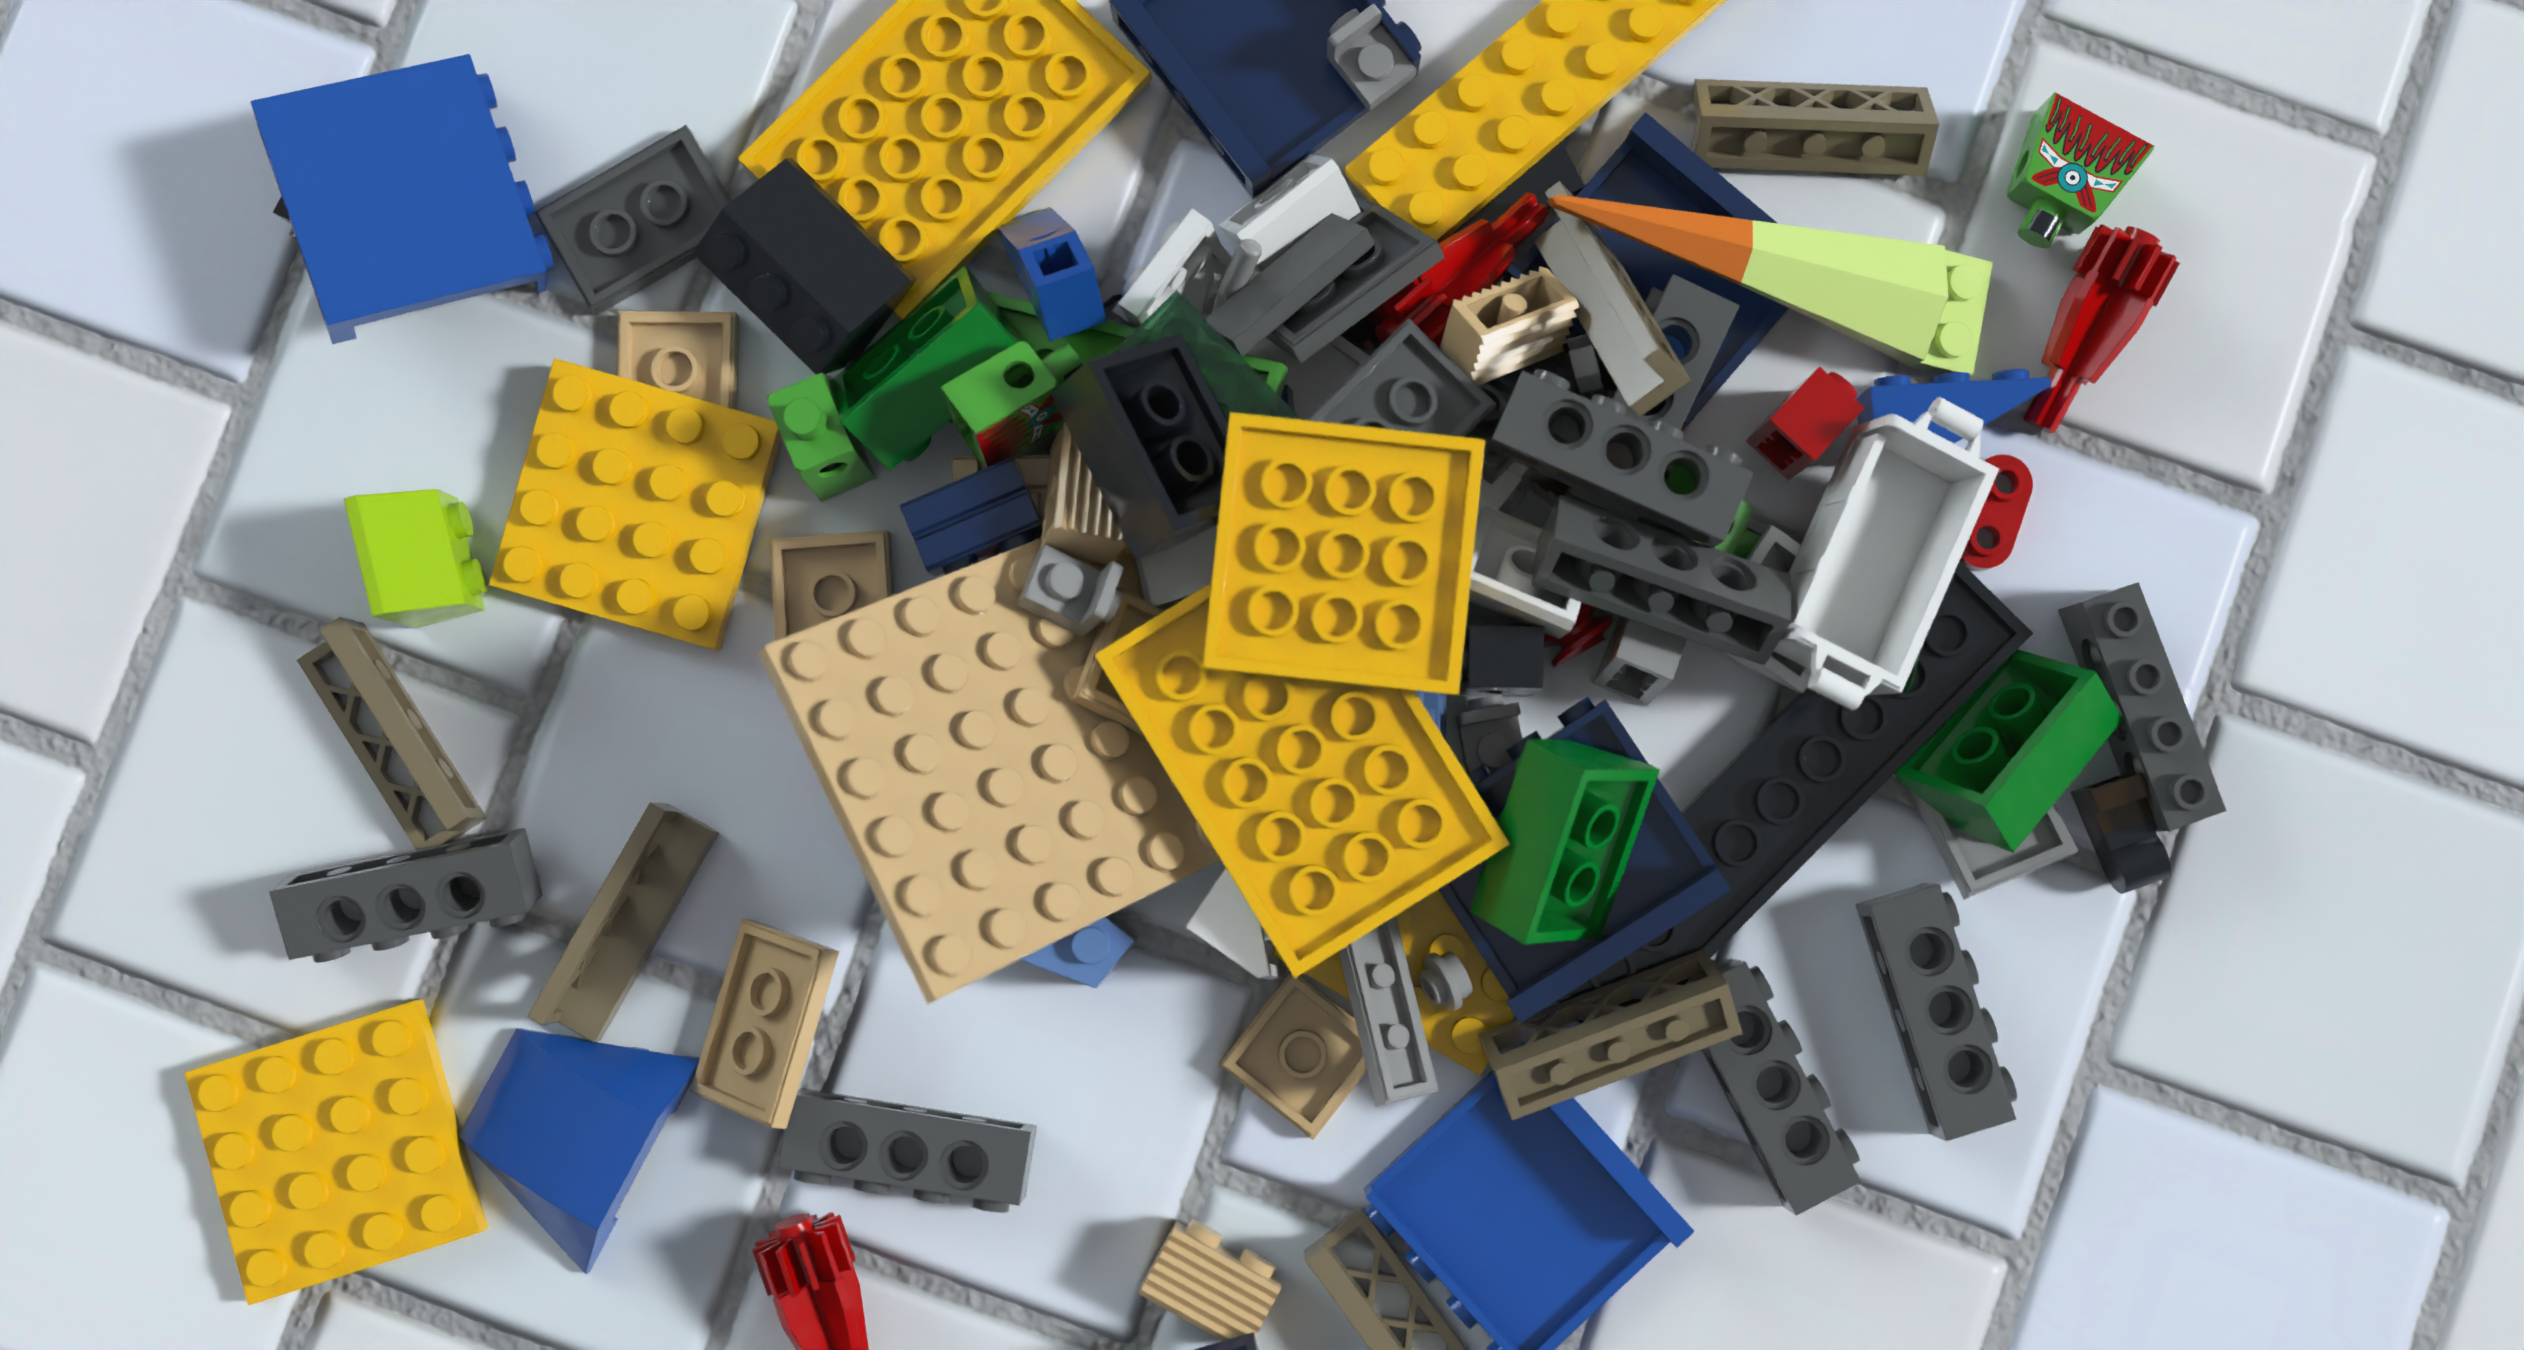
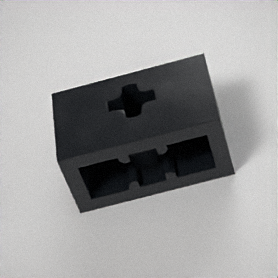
M1470 625L1465 630L1459 695L1491 696L1502 694L1503 696L1530 697L1544 688V627Z

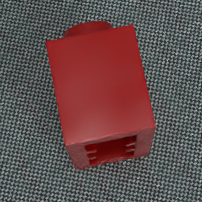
M1818 367L1782 401L1747 438L1746 442L1789 481L1815 462L1865 408L1855 399L1857 392L1844 377L1835 372L1828 374L1821 367Z

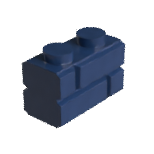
M1013 457L900 504V509L914 538L924 566L928 573L934 577L943 573L947 575L978 563L979 558L997 550H1001L1004 553L1036 540L1034 535L1043 531L1042 518L1023 473Z

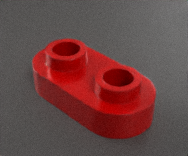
M1995 455L1984 460L1999 468L1997 475L2003 474L2010 479L2011 490L2009 494L2000 492L1994 480L1959 560L1971 571H1985L2002 564L2013 550L2033 489L2032 475L2028 467L2016 457ZM1979 529L1987 530L1992 535L1993 544L1990 549H1984L1978 544L1976 535Z

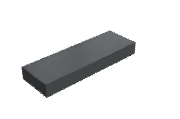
M1331 213L1200 323L1208 339L1241 357L1246 355L1372 248L1374 242L1368 229Z

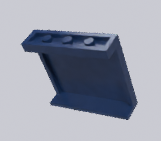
M1109 0L1115 24L1252 199L1308 154H1314L1369 112L1327 59V39L1331 36L1329 30L1344 14L1353 9H1357L1361 13L1370 5L1375 4L1382 13L1381 25L1417 69L1416 76L1418 75L1421 44L1415 33L1405 22L1400 21L1398 24L1394 22L1383 8L1386 5L1385 0Z
M1646 112L1630 129L1625 141L1576 196L1777 223ZM1558 216V217L1556 218V220L1549 226V228L1552 227L1554 224H1556L1558 221L1561 220V219L1559 218V216ZM1600 227L1644 302L1652 287L1663 291L1674 274L1740 305L1681 428V431H1683L1789 308L1706 270ZM1536 244L1528 250L1515 266L1512 264L1507 269L1503 281L1510 283L1511 277L1519 279L1520 274L1529 275L1530 270L1538 272L1539 267L1550 270ZM1578 317L1572 318L1573 326L1569 327L1570 334L1566 336V339L1587 334ZM1664 335L1679 360L1683 359L1684 348L1681 342L1675 337ZM1563 344L1564 350L1569 353L1568 344ZM1596 351L1603 383L1615 391L1617 386ZM1659 404L1643 415L1648 416L1658 413Z
M1586 697L1557 716L1563 727L1545 738L1570 740L1649 764L1606 699L1594 706L1589 697ZM1537 731L1532 732L1505 750L1511 761L1493 773L1483 764L1467 775L1496 823L1505 808L1516 775V764L1524 751L1527 739H1542ZM1658 777L1601 938L1523 945L1470 912L1477 891V880L1487 859L1438 889L1507 993V1004L1520 1023L1731 891L1728 881Z

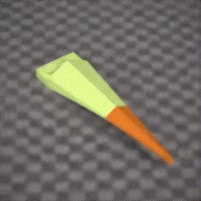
M1559 194L1547 200L1548 204L1554 209L1647 245L1747 288L1829 326L1908 367L1937 374L1965 372L1969 373L1970 377L1974 374L1993 266L1991 261L1945 250L1943 245Z

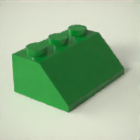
M965 265L833 379L840 422L889 471L903 460L910 462L919 457L929 446L931 436L947 422L954 424L941 390L943 385L1021 341L1018 333Z
M2017 649L1894 775L1899 782L1966 835L2014 853L2123 719L2097 672Z
M1527 739L1524 751L1516 764V775L1505 808L1497 820L1498 826L1510 845L1487 858L1486 864L1477 880V891L1470 912L1523 945L1601 938L1660 769L1651 764L1570 740Z

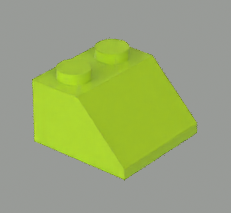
M438 489L354 495L343 498L372 617L420 628L485 610L481 594L487 591L486 576L480 562L476 558H472L467 538L473 535L472 519L465 504L459 502L457 497Z

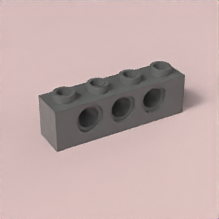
M1673 274L1663 291L1652 287L1644 303L1662 333L1675 337L1683 345L1684 358L1679 361L1691 381L1660 402L1658 413L1654 415H1642L1639 417L1628 407L1618 387H1616L1611 399L1627 408L1625 416L1648 425L1650 420H1658L1681 430L1740 305ZM1612 441L1622 443L1630 449L1633 456V465L1631 468L1635 467L1636 453L1632 446L1624 441ZM1568 485L1569 487L1564 495L1635 521L1639 518L1636 514Z
M1537 369L1535 374L1532 375L1522 370L1489 443L1488 450L1706 546L1715 548L1725 541L1754 475L1753 471L1740 466L1742 462L1740 456L1719 446L1708 445L1706 450L1682 441L1685 434L1668 423L1650 420L1649 424L1646 425L1625 416L1627 408L1611 398L1593 395L1592 399L1589 400L1568 391L1570 383L1554 373ZM1555 416L1570 417L1579 427V440L1572 444L1557 442L1549 433L1548 421ZM1616 440L1630 444L1636 453L1635 467L1624 470L1613 466L1606 456L1607 444ZM1672 465L1681 466L1691 474L1693 489L1690 494L1678 495L1668 489L1664 481L1666 467Z
M1561 494L1537 540L1531 585L1764 666L1791 622V575Z
M2139 582L2058 609L2079 667L2097 672L2123 719L2107 740L2120 774L2142 772L2150 792V796L2145 798L2157 827L2156 832L2172 831L2227 811Z
M525 828L290 874L269 891L288 959L312 956L313 961L316 963L338 959L351 952L350 948L371 944L374 951L391 949L410 940L409 936L427 932L431 933L433 939L451 937L466 931L468 924L487 920L490 921L491 927L511 925L525 919L527 912L543 895ZM457 877H467L473 880L479 887L480 897H471L463 893L459 888ZM399 888L412 891L418 897L421 909H414L405 905L399 896ZM340 900L354 904L360 912L361 921L347 917L341 909Z
M1922 883L1855 904L1929 1134L1949 1141L2017 1120L2011 1102L2017 1100L2016 1087L2005 1066L1999 1067L1992 1046L1993 1043L1998 1041L1996 1026L1989 1011L1979 1006L1973 985L1979 983L1977 968L1970 953L1967 950L1961 951L1954 927L1960 925V919L1951 895L1948 892L1942 893L1940 884ZM1925 934L1932 943L1933 953L1925 965L1918 967L1911 959L1910 946L1918 935ZM1944 992L1951 1001V1013L1947 1020L1936 1025L1930 1017L1929 1005L1935 995ZM1965 1051L1970 1060L1969 1073L1963 1080L1953 1082L1948 1072L1949 1061L1957 1052Z
M1733 959L1717 967V969L1729 985L1736 1013L1747 1011L1752 1016L1755 1025L1754 1033L1745 1043L1734 1044L1731 1039L1701 1049L1782 1206L1797 1216L1860 1183L1861 1180L1853 1167V1164L1859 1162L1860 1158L1846 1132L1842 1128L1834 1131L1824 1110L1831 1107V1103L1820 1081L1814 1074L1807 1077L1804 1074L1795 1056L1802 1052V1047L1793 1029L1786 1020L1777 1022L1767 1001L1774 998V995L1764 974L1758 966L1749 969L1745 961ZM1700 976L1686 984L1702 979L1703 976ZM1777 1066L1783 1077L1782 1087L1773 1097L1762 1098L1757 1090L1758 1076L1764 1069ZM1806 1121L1811 1130L1809 1144L1801 1151L1790 1152L1785 1141L1788 1129L1797 1122Z
M801 1088L797 1092L787 1129H784L778 1168L795 1170L794 1179L806 1183L829 1184L831 1176L853 1179V1188L863 1192L885 1194L890 1192V1186L914 1189L913 1198L921 1201L948 1203L950 1195L973 1198V1207L976 1209L1005 1213L1009 1212L1010 1204L1019 1206L1026 1197L1037 1125ZM848 1127L859 1134L862 1140V1151L859 1157L849 1158L838 1151L835 1144V1136L839 1128ZM910 1137L919 1143L923 1154L919 1166L907 1167L896 1159L894 1145L897 1138ZM968 1146L980 1154L983 1168L979 1175L970 1177L962 1175L957 1171L953 1163V1154L956 1148Z

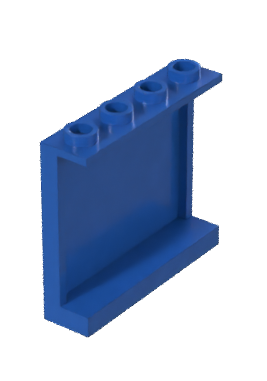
M470 54L250 101L260 136L332 345L357 339L354 326L534 282L537 293L546 291V270L554 268L551 251L544 234L533 235L527 216L535 215L530 191L525 180L514 181L508 164L516 161L511 137L506 126L495 127L490 109L497 108L492 83L487 73L477 75Z
M1521 1043V1044L1518 1045L1516 1048L1521 1047V1046H1523L1524 1044ZM1493 1070L1363 1188L1365 1197L1370 1201V1204L1364 1209L1367 1216L1386 1237H1389L1396 1231L1412 1248L1404 1256L1427 1283L1438 1277L1453 1294L1446 1300V1303L1455 1315L1469 1329L1479 1323L1494 1340L1487 1346L1488 1350H1555L1665 1246L1671 1242L1678 1248L1695 1232L1574 1098L1511 1120Z

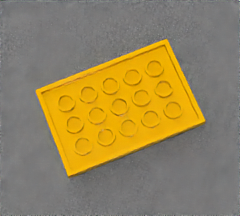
M897 0L737 159L757 180L761 179L784 159L792 158L917 279L893 311L903 320L964 265L966 266L998 234V228L1011 221L1152 80L1151 72L1076 0Z
M1211 582L1095 654V657L1293 977L1296 978L1510 844L1415 691L1203 668Z

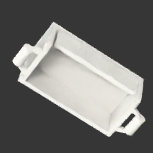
M1938 397L1932 402L1928 411L1923 413L1914 423L1898 415L1889 414L1853 427L1788 573L1791 575V622L1774 649L1776 653L1811 670L1812 674L1808 681L1809 689L1850 710H1856L1866 695L1902 693L1999 471V468L1980 459L1981 440L1979 433L1983 427V419ZM1930 421L1968 440L1966 449L1927 430Z

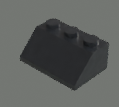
M792 158L784 159L725 206L692 253L815 374H827L846 368L857 359L917 280Z
M1181 333L1088 360L1051 394L1136 560L1179 545L1218 524L1228 423Z

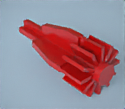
M1527 192L1492 224L1489 221L1480 219L1440 242L1439 245L1445 258L1370 312L1372 315L1368 318V321L1376 326L1375 333L1379 341L1383 344L1402 324L1410 319L1440 348L1453 299L1462 301L1463 295L1472 297L1473 292L1481 294L1482 288L1491 290L1492 284L1496 285L1509 268L1511 261L1517 255L1515 248L1545 222V218L1549 215L1546 206L1539 204L1535 195Z
M2100 224L2099 228L2095 227L2072 269L2077 272V275H2074L2060 301L2041 361L2044 366L2050 368L2046 377H2050L2051 386L2035 396L2023 418L2025 422L2037 426L2045 432L2055 433L2081 384L2086 385L2088 382L2095 384L2140 329L2152 306L2157 307L2180 263L2175 261L2176 256L2161 251L2163 247L2159 245L2160 240L2156 236L2132 226H2127L2125 231L2118 227L2112 230Z
M829 1212L818 1219L817 1214L811 1216L809 1213L798 1214L778 1223L775 1226V1230L768 1233L770 1238L755 1242L756 1248L752 1249L765 1290L768 1296L773 1295L772 1300L781 1326L796 1350H869L861 1289L852 1263L856 1260L840 1215L835 1216L833 1212Z

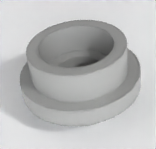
M1448 951L1442 955L1433 952L1423 958L1424 971L1419 973V982L1427 999L1434 1006L1441 1004L1450 1012L1461 1008L1463 999L1472 995V985L1467 971L1458 957Z

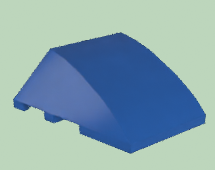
M517 1028L458 1136L585 1274H588L618 1220L615 1217L667 1118L670 1114L677 1111L691 1085L700 1058L653 1052L644 1048H629L592 1042L584 1038Z

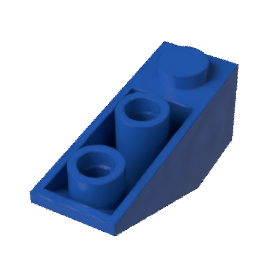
M1051 207L1013 219L998 228L999 237L1049 341L1107 322L1095 268L1076 231Z
M2025 369L1999 371L1992 374V380L1970 381V374L1965 372L1936 375L1933 377V383L1911 384L1910 376L1905 375L1881 377L1874 380V386L1869 387L1856 398L1865 408L1857 416L1858 425L1889 414L1898 415L1914 423L1923 413L1928 411L1936 398L1941 397L1983 419V426L2050 387L2051 380L2050 377L2029 378V371ZM1930 421L1927 430L1953 444L1963 439Z

